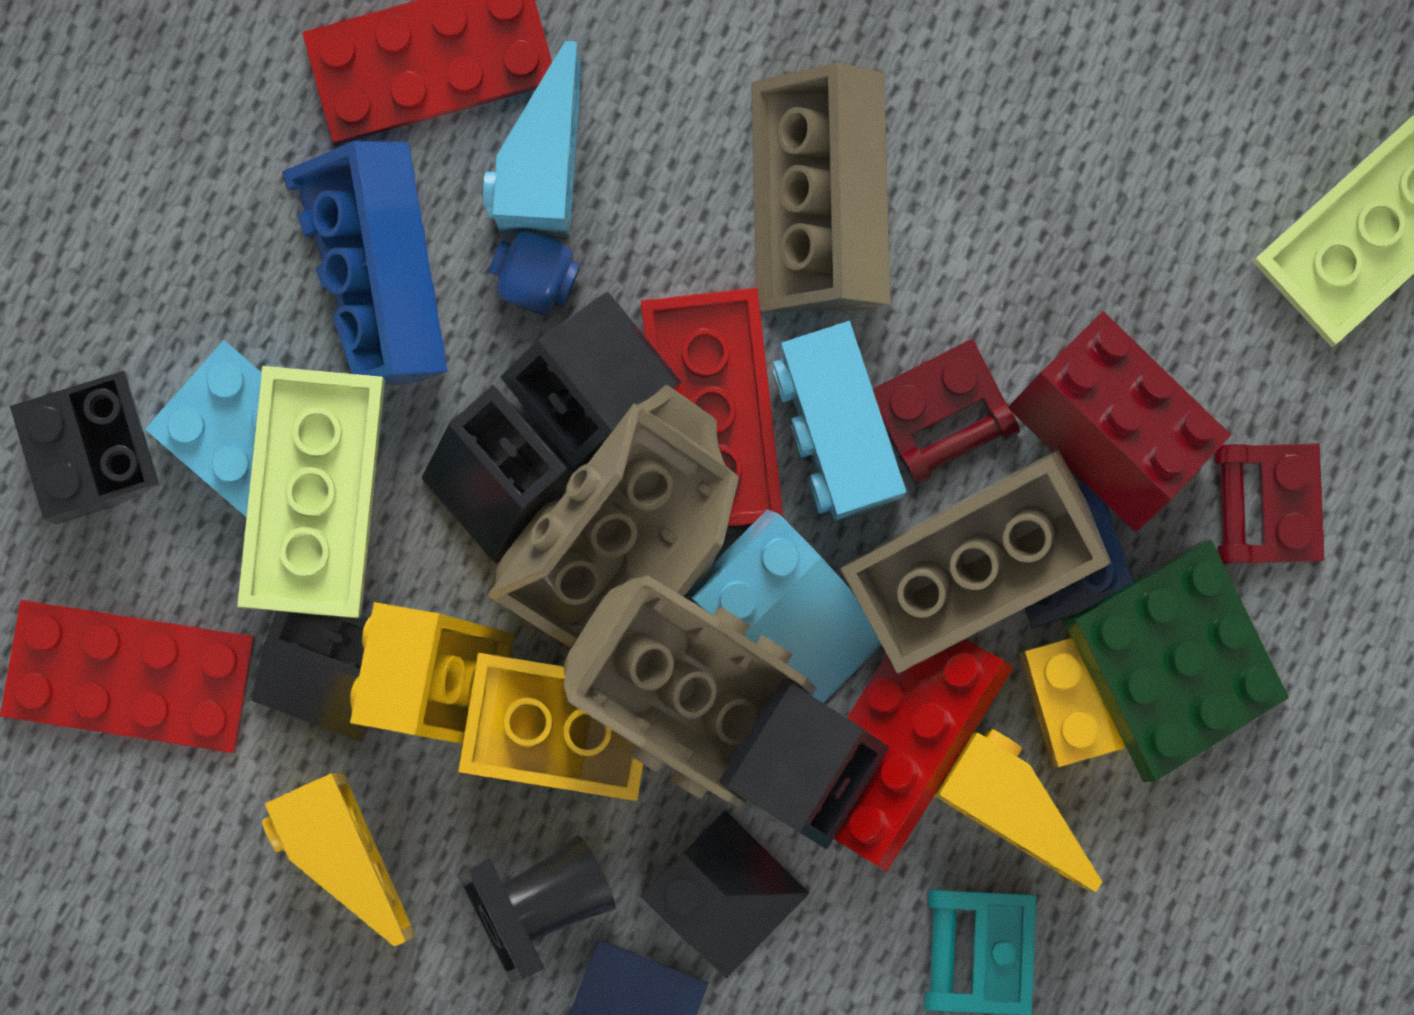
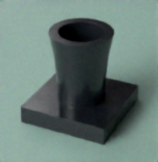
M576 835L549 857L504 883L501 882L490 859L466 870L458 876L511 983L523 980L545 969L532 942L583 919L616 909L607 880L593 853L579 835Z

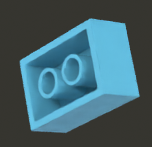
M850 321L782 342L779 360L773 361L774 369H772V374L782 403L793 400L798 415L791 418L792 424L790 429L800 458L811 455L816 470L815 474L810 475L811 480L808 483L818 514L829 511L834 524L901 502L906 494V489Z
M223 340L145 430L247 518L262 372Z

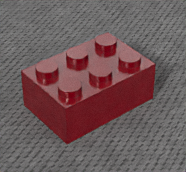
M1104 311L1046 366L1007 407L1052 452L1059 449L1067 466L1135 533L1173 499L1231 436L1216 419Z

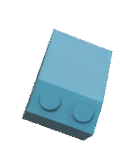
M565 41L498 152L496 172H485L483 207H487V217L494 218L500 234L517 235L521 230L528 229L549 237L570 238L582 71L578 44L575 41Z
M768 509L714 562L710 571L703 578L697 580L686 593V596L694 604L714 615L718 607H721L746 622L750 627L744 636L754 643H757L760 636L763 635L789 651L792 656L787 665L811 681L817 688L812 696L823 703L882 645L853 591L780 514Z

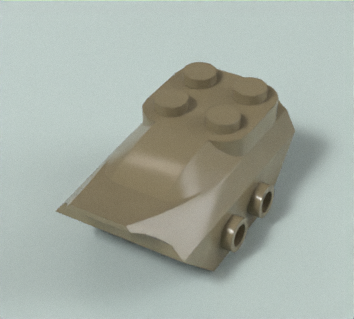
M665 385L655 395L641 404H633L590 462L574 472L567 484L566 493L561 500L545 504L509 548L496 569V584L487 596L570 649L606 594L630 579L648 575L684 597L696 580L703 578L710 571L716 554L723 547L739 476L731 471L723 461L717 438V420L668 385Z
M648 575L630 579L606 594L570 649L564 667V687L568 702L633 742L627 752L628 755L657 773L663 764L666 763L676 769L670 781L702 800L707 790L740 810L747 799L719 783V780L728 767V761L737 747L742 745L760 716L763 703L775 692L783 678L810 695H813L817 688L807 677L787 665L792 656L789 651L763 635L760 636L757 643L745 637L744 635L750 627L746 622L721 607H718L714 615Z

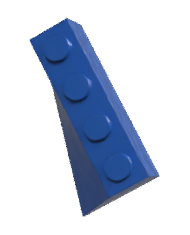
M353 141L282 171L288 190L300 188L304 210L297 216L304 237H314L323 263L316 268L322 289H328L333 293L339 309L334 314L333 320L351 373L383 377L385 385H401L415 383L448 372L409 142Z

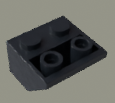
M609 292L603 293L538 339L500 376L573 468L590 462L633 404L638 405L648 400L665 385L675 390L682 383Z
M125 371L10 406L44 520L57 525L118 506L160 485Z
M492 385L448 424L421 478L495 564H498L535 514L545 504L561 500L566 493L567 484L574 473L512 402Z
M276 611L264 642L251 701L363 742L369 726L350 723L353 710L350 695L352 686L360 675L365 650L362 643V634L369 617L361 615V619Z
M783 678L775 692L763 703L760 716L742 745L737 747L728 761V767L720 778L719 783L827 850L890 747L864 728Z

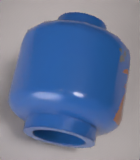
M525 229L516 235L512 244L503 240L500 241L489 273L499 276L496 287L497 293L502 300L534 313L545 315L550 313L555 305L561 308L565 307L576 281L580 264L572 262L573 250L567 243L534 230Z

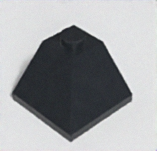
M724 810L641 895V898L727 979L807 897L809 892Z

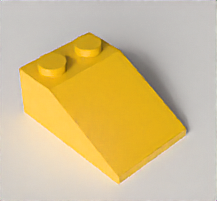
M374 602L371 617L367 620L362 634V643L365 650L360 675L355 680L351 690L350 702L353 710L350 723L463 744L478 653L511 658L515 634L439 613Z
M1072 638L1019 654L1052 768L1126 748Z
M478 653L458 772L638 801L643 763L627 754L633 742L568 702L564 687L565 675L563 666Z
M993 729L991 731L987 730L984 736L978 732L973 733L934 796L1081 888L1097 892L1102 884V880L1032 767L1018 758L1023 748Z
M331 773L265 803L269 817L262 819V824L267 838L276 853L282 850L286 852L288 859L394 947L416 937L345 774Z

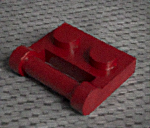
M973 338L873 388L884 426L915 485L931 478L930 471L999 436L1006 440L1020 433L1018 422L1014 414L1007 408L1009 405L1005 402ZM983 400L990 414L989 416L920 451L916 447L911 437L912 435Z
M1320 443L1222 445L1213 454L1214 465H1220L1223 545L1217 546V552L1223 564L1325 561ZM1243 464H1259L1262 545L1246 544Z

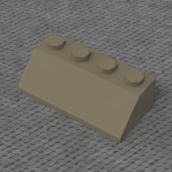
M836 62L751 82L755 264L760 312L850 311L890 305L884 72Z
M1059 449L851 558L840 569L898 674L1109 565L1111 561L1088 503Z

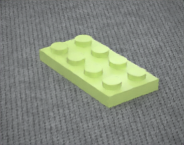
M1414 115L1252 261L1331 347L1340 342L1414 274Z
M262 366L237 607L361 619L385 379L383 377Z

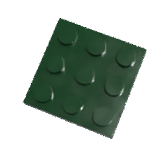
M1212 540L1195 544L1064 622L1143 783L1159 780L1289 698Z

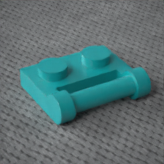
M928 889L927 907L933 908L930 991L923 992V1009L946 1012L1032 1015L1036 895ZM957 909L974 910L971 993L953 992Z

